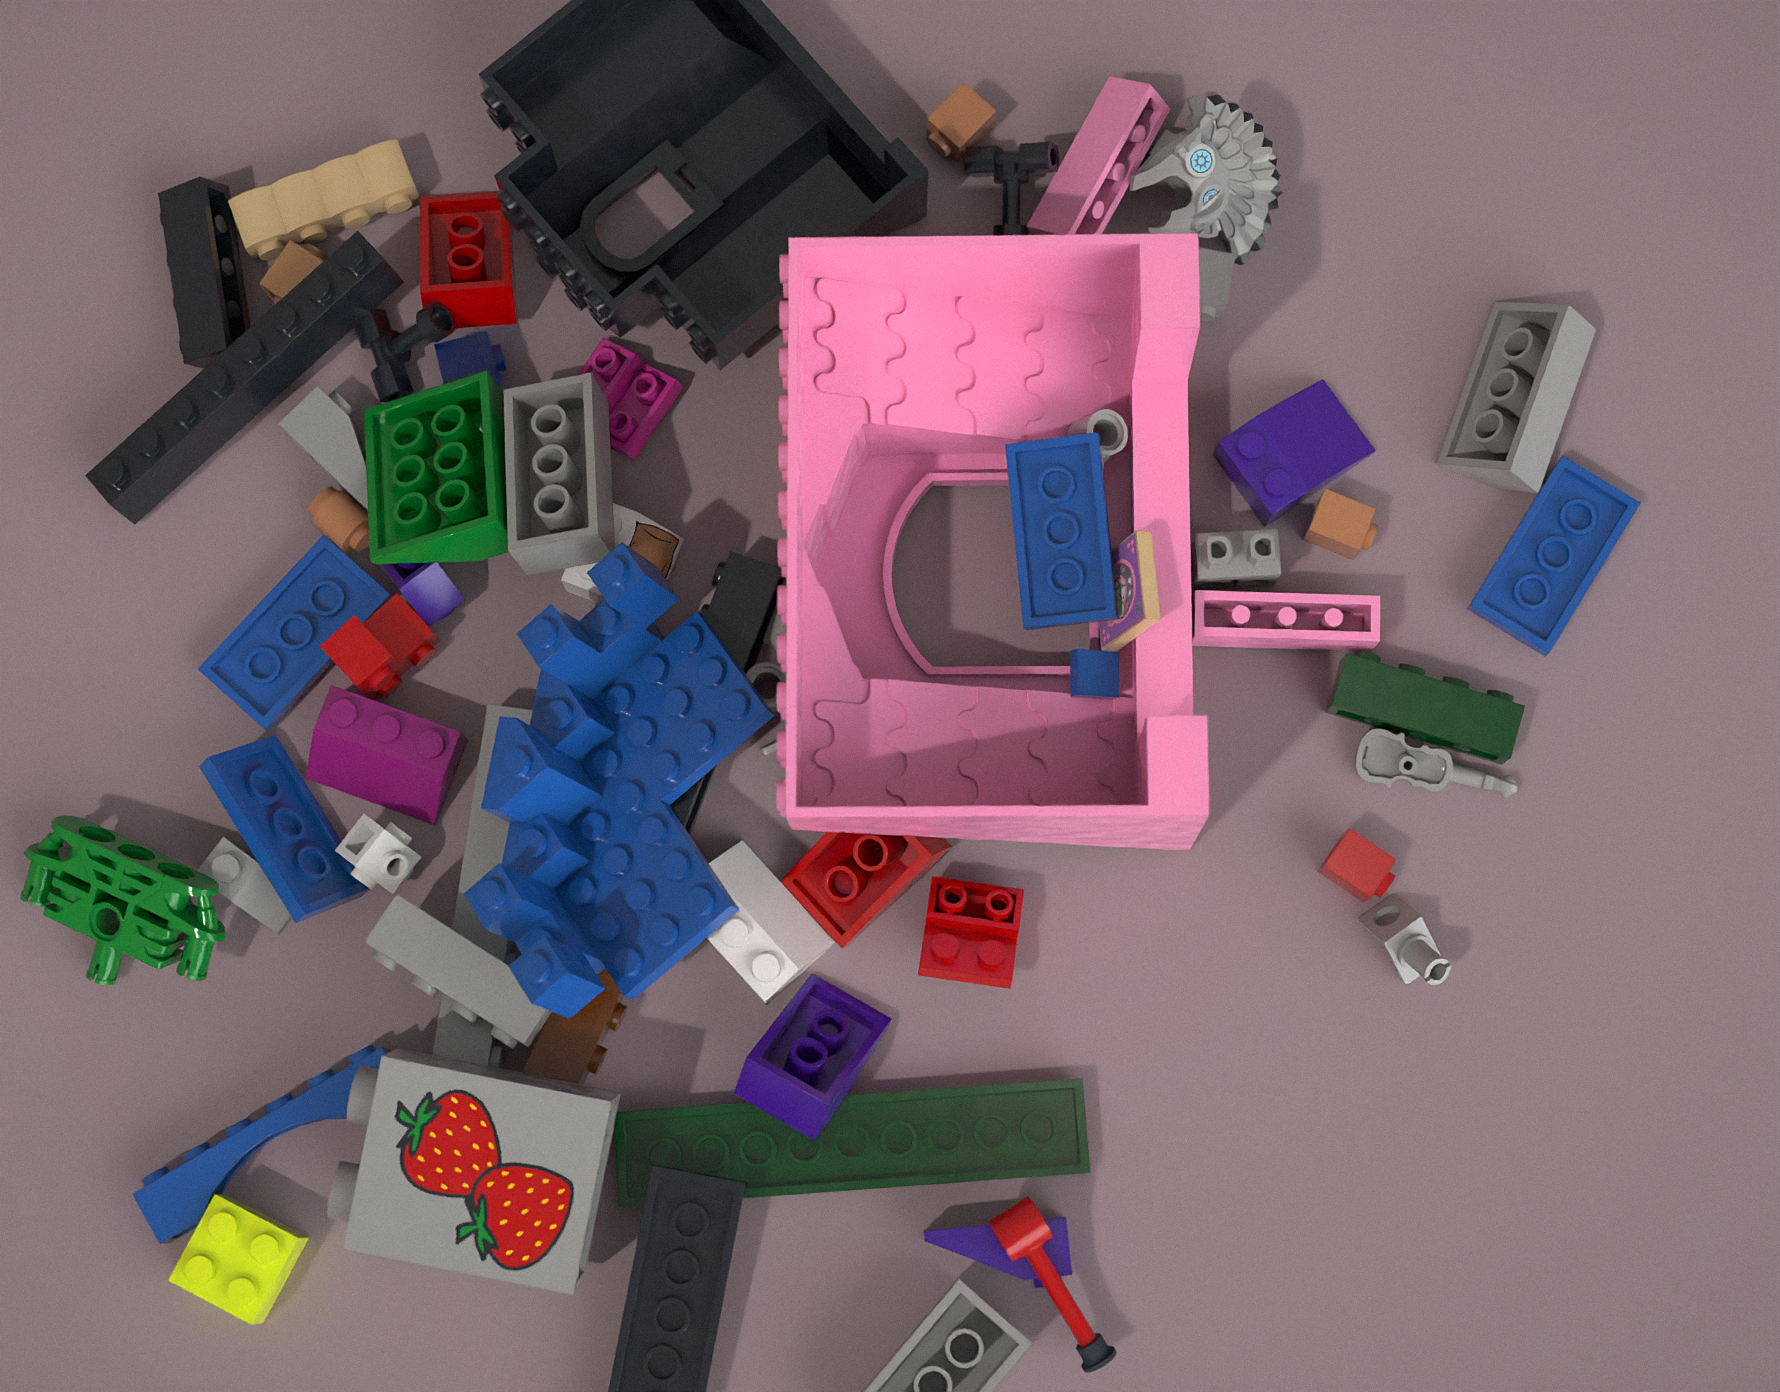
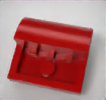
M932 876L918 975L1011 989L1024 889Z

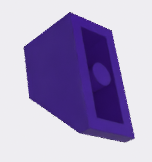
M437 562L380 564L428 627L437 620L449 616L455 607L465 600Z

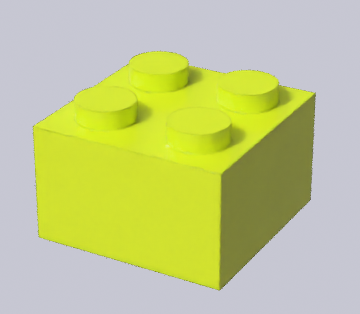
M215 1194L168 1281L251 1325L264 1323L309 1237L228 1194Z

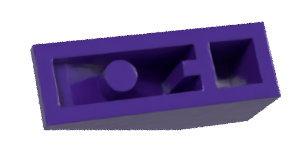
M1066 1217L1044 1219L1053 1234V1238L1046 1241L1042 1247L1062 1279V1276L1072 1275ZM989 1225L923 1231L924 1241L1021 1279H1033L1034 1288L1044 1287L1026 1257H1021L1015 1262L1010 1260Z

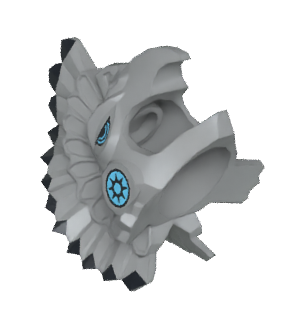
M1218 93L1206 96L1204 101L1195 95L1186 99L1191 115L1186 120V131L1174 134L1164 128L1156 135L1146 153L1149 158L1135 173L1130 175V191L1156 184L1162 180L1165 181L1174 193V203L1171 208L1161 211L1162 219L1159 225L1154 228L1146 227V231L1150 234L1198 233V237L1203 239L1218 236L1219 232L1220 237L1227 242L1229 253L1236 254L1234 263L1236 265H1244L1250 251H1258L1263 248L1265 239L1262 231H1267L1272 226L1268 211L1279 208L1277 197L1283 193V189L1277 184L1280 173L1276 169L1277 156L1272 151L1273 141L1264 135L1263 124L1254 120L1252 113L1242 110L1236 102L1226 101Z

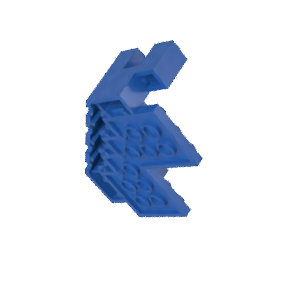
M623 542L587 572L605 598L588 614L578 621L551 603L517 633L538 667L541 668L530 725L515 717H499L481 809L510 823L502 864H497L464 893L484 928L515 942L522 955L508 967L531 1004L568 1019L573 1017L606 989L597 976L605 968L623 996L634 1000L740 910L670 807V804L775 716L704 615L696 611L664 638L654 621L680 598L657 566Z

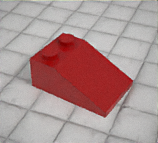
M498 192L420 197V294L422 306L424 308L432 302L443 304L454 318L455 329L517 324L512 225L501 211L504 207L496 197Z
M826 832L783 877L781 883L841 948H844L920 880L952 846L941 837Z

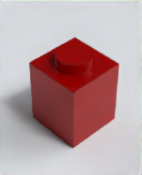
M1349 828L1341 835L1317 872L1364 903L1373 894L1381 898L1396 876L1389 871L1396 859Z

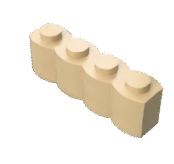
M392 139L369 146L356 154L333 159L313 170L289 175L271 185L248 190L228 200L245 249L252 259L272 260L279 256L289 240L294 243L302 242L304 245L306 243L311 245L325 240L328 237V233L335 228L357 229L366 225L370 221V217L379 212L387 211L388 214L403 212L412 206V202L420 198L401 146L397 139Z

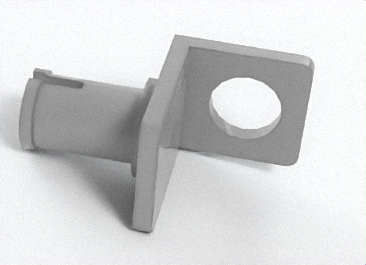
M1391 894L1359 917L1361 926L1383 944L1400 979L1405 984L1411 983L1419 976H1422L1430 985H1439L1448 978L1451 972L1449 961L1441 956L1422 916L1399 896ZM1389 911L1400 912L1399 918L1394 923L1386 926L1377 925V920L1384 913Z

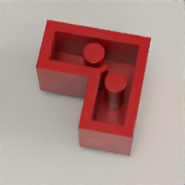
M396 593L364 623L355 615L351 617L320 647L369 699L376 700L379 696L381 699H385L395 692L402 684L400 677L413 665L419 668L427 663L436 653L437 649L434 646L440 640L400 595Z

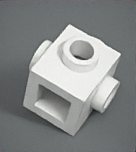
M365 814L360 817L335 850L355 866L350 874L371 890L377 884H380L392 894L401 883L410 877L414 866L421 858L420 855L407 846L413 838L392 822L384 829Z

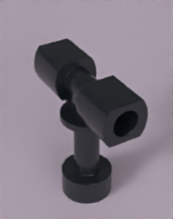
M1052 142L1021 143L1019 150L1004 151V149L996 145L966 147L964 157L966 174L974 178L994 176V183L1002 184V224L993 226V236L1029 235L1027 225L1020 224V185L1029 183V174L1058 171V145Z
M432 302L419 310L416 314V324L402 333L392 330L385 309H374L354 327L361 349H371L377 367L370 374L380 402H390L409 396L414 392L404 365L411 358V348L425 339L434 343L440 342L454 332V318L443 304Z

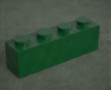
M1356 650L1353 655L1346 653L1340 660L1325 713L1375 728L1387 729L1396 734L1403 732L1406 737L1500 765L1511 759L1525 705L1513 702L1514 696L1498 690H1487L1486 694L1469 689L1470 684L1454 677L1446 676L1442 678V681L1424 676V669L1410 664L1400 663L1398 668L1380 663V656L1366 651Z

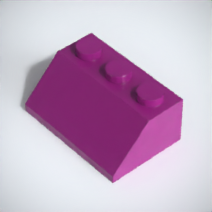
M331 685L314 726L305 778L436 825L468 739L462 732Z

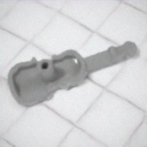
M1380 727L1371 728L1361 737L1356 750L1355 767L1359 776L1366 782L1384 783L1388 788H1391L1394 781L1399 779L1408 780L1413 787L1421 786L1431 792L1442 790L1448 782L1482 790H1497L1504 797H1509L1517 792L1518 784L1512 775L1500 778L1487 771L1453 764L1451 755L1443 748L1428 747L1426 744H1421L1418 747L1408 745L1404 741L1403 732L1396 734Z

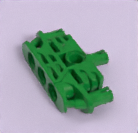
M63 815L56 817L51 822L54 832L49 833L40 843L30 845L24 851V855L31 862L20 899L23 902H27L29 896H31L29 904L45 907L44 916L97 940L89 968L86 972L88 980H94L95 974H97L95 979L97 984L113 985L116 983L117 972L123 953L156 969H162L180 961L176 969L180 976L185 975L187 969L186 979L194 981L206 979L215 942H221L226 939L225 926L217 919L216 909L212 905L211 896L220 892L219 884L216 880L112 830H107L88 820L75 816ZM66 841L70 844L71 849L63 847V842ZM191 896H197L198 906L192 903Z

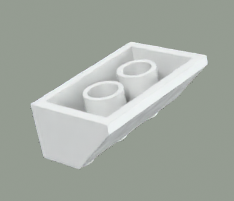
M742 840L709 863L740 910L706 939L759 998L768 1005L833 946L835 941Z

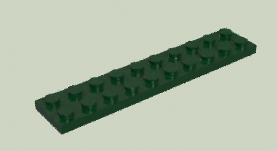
M1083 1078L846 1095L836 1113L815 1141L749 1102L617 1112L614 1124L619 1208L644 1206L653 1164L745 1181L746 1186L743 1199L1090 1173Z

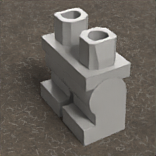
M1278 529L1195 533L1193 536L1194 542L1190 543L1191 591L1228 589L1232 580H1234V588L1275 586L1278 577L1281 575Z

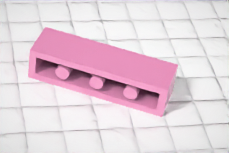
M1109 76L1026 226L1034 235H1088L1103 233L1130 184V175L1139 168L1170 111L1169 106L1151 84Z
M1195 590L1191 597L1192 646L1372 651L1380 642V596Z

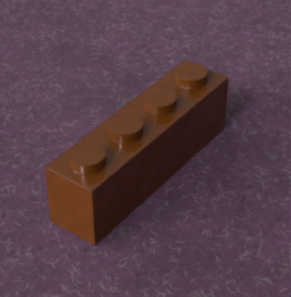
M606 968L597 975L606 989L573 1017L568 1019L554 1012L550 1014L544 1023L522 1073L584 1085L589 1072L595 1075L598 1073L608 1051L607 1048L602 1047V1043L609 1029L615 1032L618 1030L627 1010V1006L621 1003L624 996Z

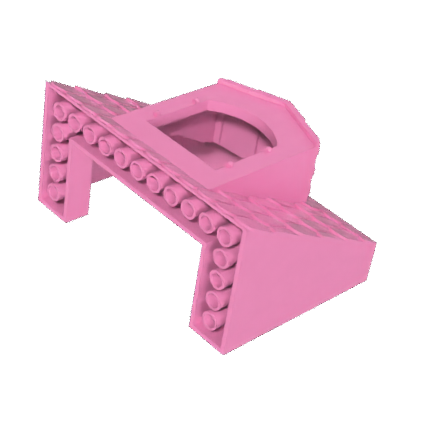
M1198 233L789 238V254H780V283H783V296L788 298V301H780L779 303L780 330H783V343L788 344L786 348H779V374L782 377L783 390H788V395H779V423L782 424L783 436H788V442H779L778 448L779 471H782V482L787 483V490L778 491L779 519H782V530H787V537L778 538V565L781 567L782 577H787V585L778 586V615H781L782 624H787V634H778L777 638L778 663H781V672H786V682L777 684V710L781 712V720H786V731L777 732V761H780L781 768H786V781H777L776 787L777 810H780V816L786 817L792 830L1190 850L1209 816L1207 715H1193L1188 377L1200 330ZM1102 409H1110L1117 412L1127 425L1128 439L1125 447L1120 452L1109 456V460L1104 462L1103 473L1111 550L1136 530L1151 532L1161 614L1160 621L1117 651L1119 652V698L1106 700L1071 697L1070 666L933 667L920 654L909 638L901 622L893 594V561L897 543L908 517L920 499L932 486L1009 485L1005 444L1064 437L1069 426L1079 418ZM1093 428V433H1098V431L1095 428ZM1099 622L1089 623V650H1102Z

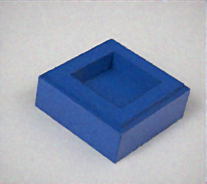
M1089 649L1070 651V696L1106 700L1119 698V652Z

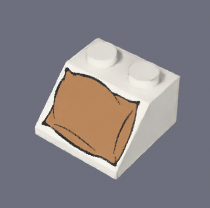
M613 503L615 547L623 542L657 566L668 581L684 543V538L636 511ZM597 563L566 568L561 579L566 591L596 603L604 600L605 598L587 574Z

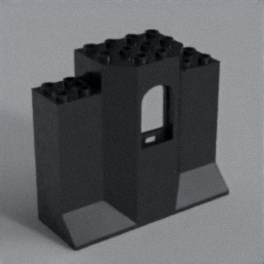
M571 0L479 73L484 89L480 96L489 107L486 110L488 116L502 132L508 128L518 140L515 142V146L521 153L494 175L500 190L496 197L504 207L501 211L509 223L518 232L522 229L531 241L530 245L538 255L535 259L542 269L551 278H554L557 274L559 275L560 280L566 287L564 290L565 294L579 311L587 308L592 318L604 331L610 329L620 338L662 305L663 307L659 310L667 322L675 330L683 327L692 339L689 345L695 354L705 364L712 360L720 371L779 323L780 301H788V298L783 296V283H780V254H789V238L884 237L886 234L921 221L927 215L928 169L899 137L891 143L884 138L762 0ZM657 169L694 212L640 256L633 259H623L612 255L601 245L596 237V219ZM676 173H679L693 188L691 192L677 178Z

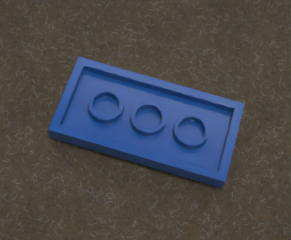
M1095 432L1005 444L1023 628L1025 630L1119 620L1100 435Z
M1562 455L1467 609L1544 657L1547 656L1639 507L1640 502Z
M323 535L202 663L198 670L268 732L334 662L322 650L320 645L354 615L364 623L392 596Z
M276 735L210 756L199 766L295 923L360 898L370 889L350 874L355 866L335 851L342 842Z

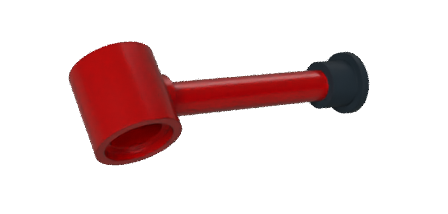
M1026 1196L988 1220L989 1226L1010 1260L1015 1262L1021 1257H1026L1078 1342L1076 1350L1083 1360L1081 1367L1084 1372H1093L1108 1364L1116 1356L1117 1351L1114 1346L1106 1344L1100 1333L1093 1332L1042 1246L1046 1241L1053 1238V1234L1030 1197Z

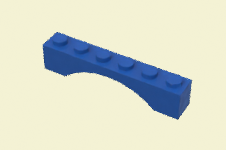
M373 1045L359 1050L348 1058L351 1065L336 1074L332 1069L322 1072L307 1082L310 1088L308 1091L296 1098H293L292 1094L289 1093L276 1099L266 1106L269 1114L253 1123L250 1117L235 1123L224 1131L227 1138L213 1147L210 1146L209 1142L200 1144L183 1155L186 1162L179 1167L169 1171L168 1167L165 1166L144 1177L141 1180L144 1187L132 1195L159 1244L172 1243L197 1228L215 1194H223L235 1173L247 1160L276 1137L303 1125L330 1119H347L350 1091L359 1066L379 1069L381 1056L391 1051L384 1047L376 1050Z

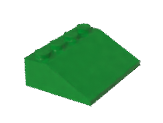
M488 371L364 410L370 560L374 564L481 561L509 552L504 391Z

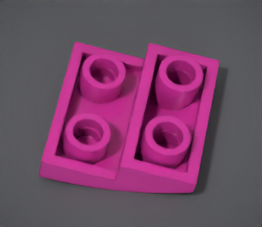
M602 338L578 375L592 373L608 399L610 448L634 461L682 391L683 386L677 379L643 363L637 354Z

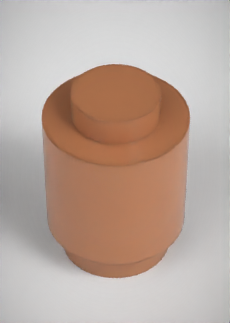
M330 486L322 490L312 500L308 513L313 517V524L344 553L353 550L359 552L369 545L368 512L346 491H338L335 487Z

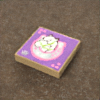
M1136 530L1111 550L1119 620L1099 622L1102 651L1117 652L1161 619L1151 532Z

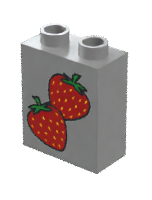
M401 1048L381 1056L379 1069L359 1066L350 1091L347 1122L367 1126L360 1164L340 1161L331 1185L327 1209L328 1218L348 1222L343 1249L573 1295L584 1280L621 1092Z

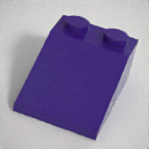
M1324 379L1255 416L1218 441L1213 456L1261 523L1266 527L1374 454L1376 450Z
M812 973L746 1057L733 1094L815 1141L836 1113L890 1025L892 1018Z

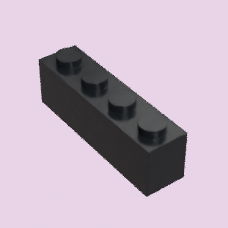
M200 176L159 192L158 197L161 210L160 221L164 230L167 250L166 261L170 269L174 296L173 306L176 311L180 335V351L183 355L184 364L204 369L249 329L251 324L234 216L228 200L231 199L229 186Z

